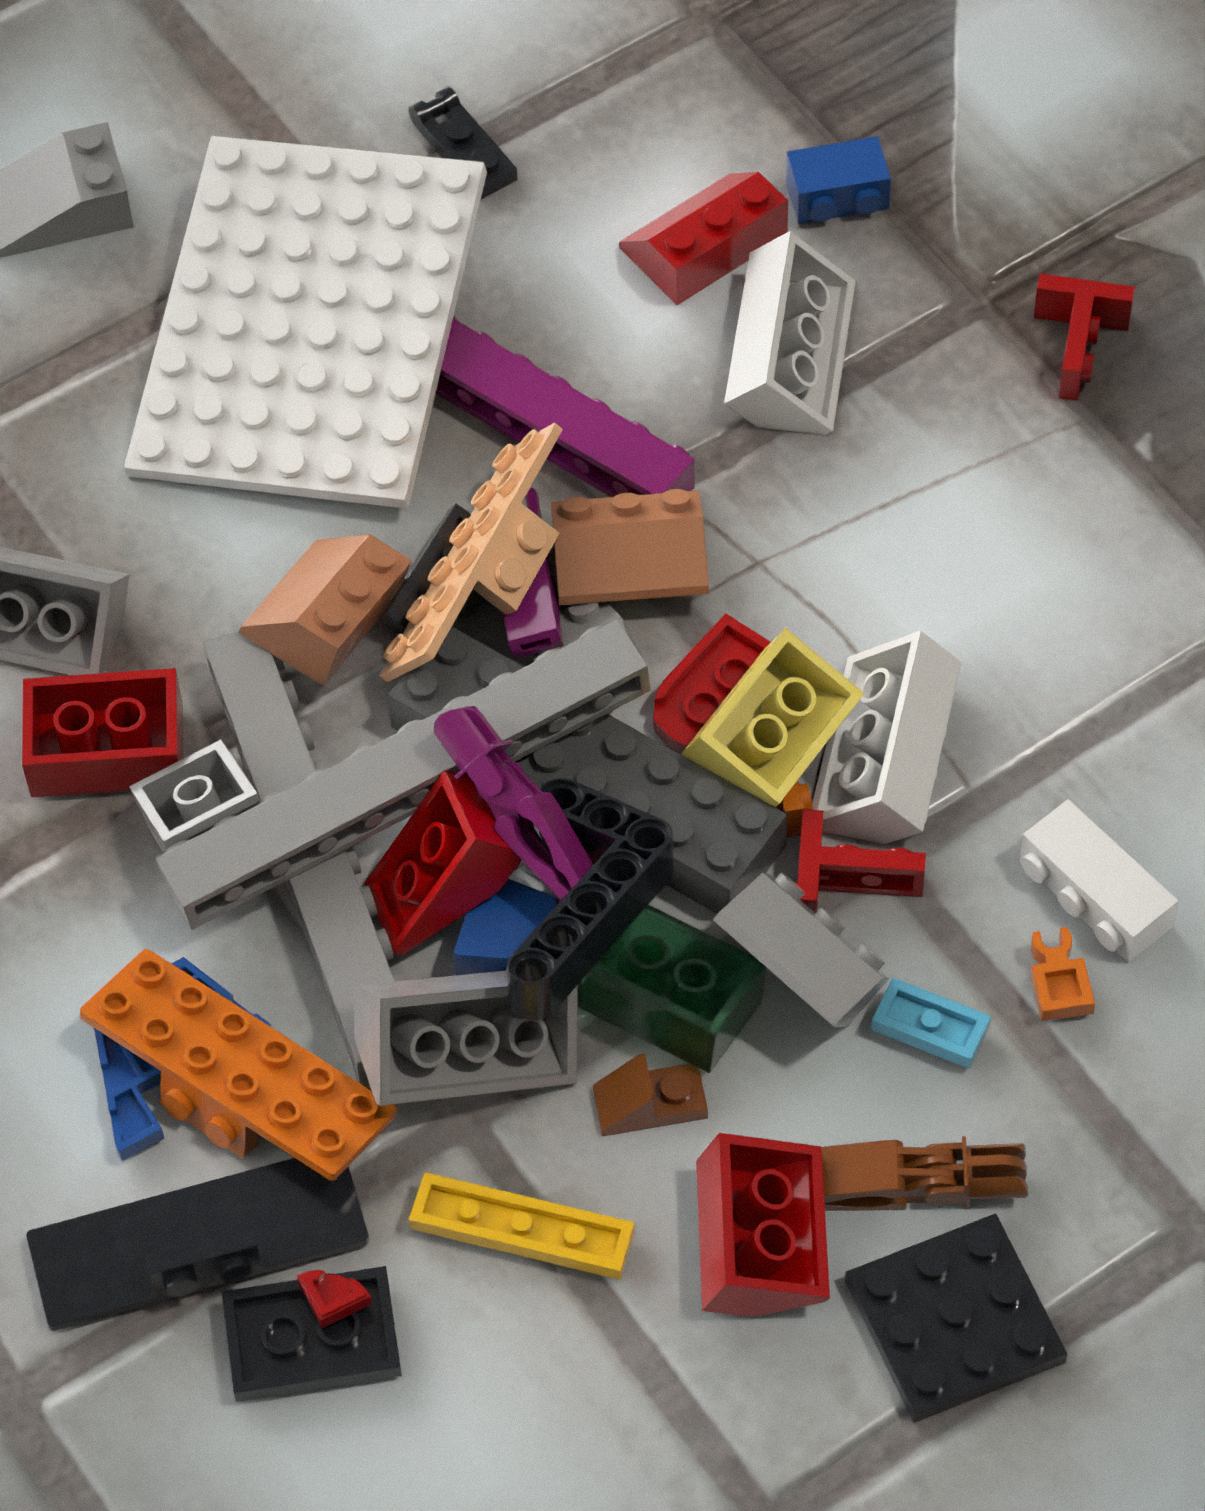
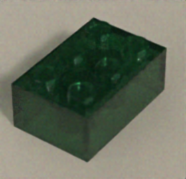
M648 905L578 984L577 1007L710 1074L761 1004L767 967L754 956Z

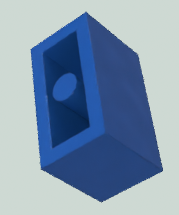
M878 136L787 151L786 184L798 224L814 221L823 222L832 218L870 214L889 209L891 177Z

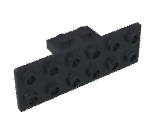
M296 1158L35 1228L26 1233L47 1324L51 1331H57L219 1285L236 1282L369 1243V1234L349 1166L335 1180H328Z

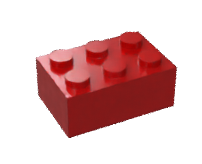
M176 668L23 679L22 767L31 798L131 791L129 786L184 759L183 700Z

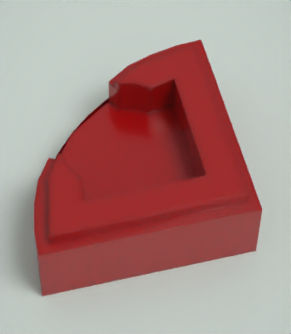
M312 1270L297 1275L298 1284L321 1328H325L372 1305L371 1296L368 1291L353 1278L349 1279L341 1275L325 1273V1270Z

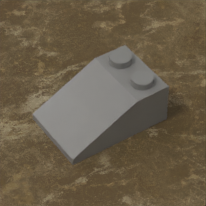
M108 122L62 132L0 170V258L134 227L127 189Z

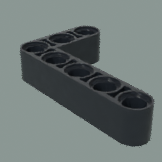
M566 778L547 781L540 787V790L551 793L556 799L593 866L511 955L507 962L509 1008L515 1016L527 1021H538L554 1013L665 887L674 874L673 829L667 822ZM539 830V834H540L541 839L547 844V842L545 841L543 835L541 834V832H540V830Z

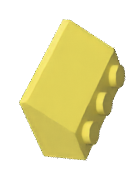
M785 628L762 651L681 755L776 807L865 693Z

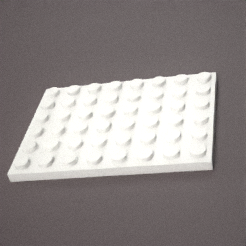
M211 136L124 464V470L128 477L409 509L487 175L484 162Z

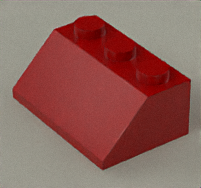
M760 172L728 174L619 241V248L676 305H679L746 263L750 252L787 233L788 199Z
M718 1133L696 1160L702 1311L758 1317L826 1302L830 1298L821 1146Z

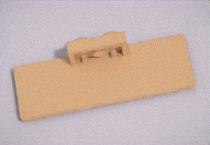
M556 423L549 425L539 432L533 429L520 443L515 446L509 443L496 456L492 467L496 469L490 481L485 482L471 500V504L475 507L469 519H464L453 531L449 540L453 547L447 557L441 558L432 568L428 575V581L431 582L429 589L425 595H421L411 605L405 617L409 621L403 634L396 636L384 652L383 658L387 662L379 677L386 682L431 661L435 657L472 590H475L504 614L509 615L517 611L559 535L558 531L522 504L524 497L563 430Z

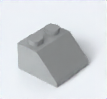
M222 740L129 786L144 821L163 854L174 843L181 840H191L211 830L219 820L231 815L238 816L260 803L257 792Z

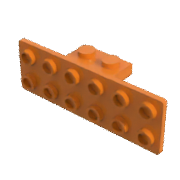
M149 949L142 950L80 1008L81 1020L161 1071L159 1104L173 1118L186 1121L206 1134L209 1140L216 1146L227 1148L243 1159L257 1146L259 1134L328 1180H335L396 1118L397 1107L395 1105L380 1106L376 1104L371 1090Z

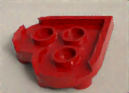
M725 613L663 680L657 690L653 713L655 733L670 749L681 754L771 642Z

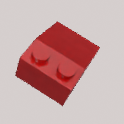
M444 770L364 882L365 886H369L377 915L388 935L392 951L395 954H405L499 892L522 861L496 832V819L486 800L477 792L476 785L471 777L467 776L456 779L454 776L457 773Z

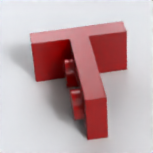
M1039 273L1034 318L1070 323L1061 374L1060 399L1078 401L1081 382H1091L1095 354L1086 353L1087 344L1097 345L1099 327L1129 330L1135 286Z
M803 809L797 885L805 892L800 900L815 914L818 907L819 891L923 897L926 853L912 852L905 848H891L888 850L860 849L850 844H841L835 847L822 846L824 810Z

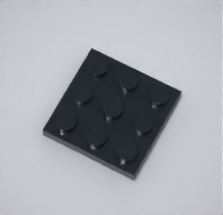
M996 1213L845 1272V1282L913 1423L1066 1363L1067 1352Z

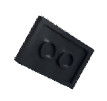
M386 1266L337 1273V1275L349 1279L353 1278L361 1283L370 1294L372 1305L325 1328H321L297 1280L221 1291L235 1401L240 1402L402 1376Z

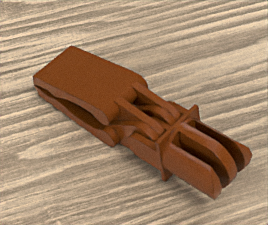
M962 1136V1142L937 1143L927 1145L926 1147H903V1142L899 1140H882L821 1147L825 1211L905 1210L907 1203L922 1202L934 1205L965 1204L966 1210L970 1209L969 1200L1026 1198L1028 1196V1185L1025 1181L1027 1165L1024 1161L1026 1157L1024 1143L966 1145V1136ZM956 1161H963V1164H956ZM957 1182H964V1186H957Z

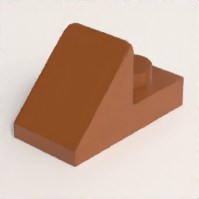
M643 1053L635 1056L593 1084V1093L602 1137L708 1119V1107L698 1062L648 1070L646 1056Z

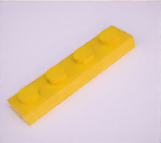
M427 1172L423 1174L409 1217L411 1230L618 1280L622 1278L635 1234V1222Z

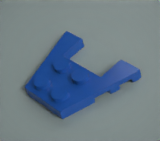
M182 957L171 963L250 1013L234 1000L233 995L186 958ZM257 1013L253 1015L259 1020L269 1025L270 1027H272L268 1021H266ZM94 1028L115 1146L121 1161H124L164 1139L160 1124L141 1095L160 1084L161 1071Z

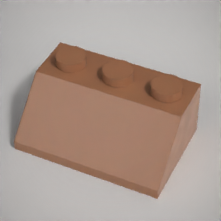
M671 489L660 494L636 495L633 493H621L608 498L587 499L584 497H570L564 501L551 502L552 527L559 532L554 542L559 605L709 594L704 522L699 491Z
M370 534L316 540L243 623L239 634L324 686L380 619L404 581L412 560Z

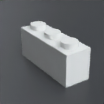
M1069 799L1023 834L1019 861L1025 873L1036 883L1043 882L1057 896L1060 905L1069 915L1073 917L1079 916L1094 930L1097 940L1104 948L1111 952L1116 951L1128 963L1174 927L1179 900Z

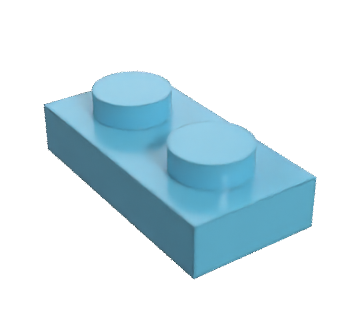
M892 977L872 1018L871 1030L970 1069L990 1027L991 1016Z

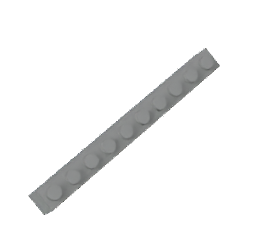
M618 619L605 626H594L585 631L578 640L560 649L545 651L533 663L514 673L507 672L497 676L487 687L468 697L460 696L451 700L444 706L443 710L423 720H413L406 723L396 734L377 744L370 743L358 748L350 758L330 768L323 767L315 770L300 784L284 792L277 791L267 795L257 806L242 814L227 816L219 820L211 830L191 840H181L174 843L164 854L155 858L163 880L188 925L193 930L413 815L444 770L454 773L460 772L459 767L434 733V722L440 714L456 708L476 706L503 741L511 739L514 741L505 751L515 762L651 691L648 665Z
M239 631L204 641L203 645L210 676L246 775L257 792L260 801L273 792H284L300 784L312 772L323 768L322 761L313 763L309 751L314 750L315 746L307 721L297 722L294 711L300 709L293 683L291 680L282 682L279 671L285 669L284 662L239 634ZM352 846L285 882L358 1083L366 1087L370 1084L354 1039V985L404 981L401 972L392 974L387 960L394 958L391 944L384 928L377 931L374 928L371 917L377 916L376 905L369 886L359 888L355 875L362 872L356 850Z

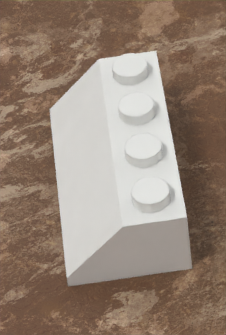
M791 231L749 253L724 404L758 428L827 435L833 432L856 280Z
M921 630L847 658L843 676L865 694L827 741L812 802L813 810H824L823 832L887 844L922 833L924 830L933 785L937 776L942 745L947 732L951 705L956 692L961 661Z

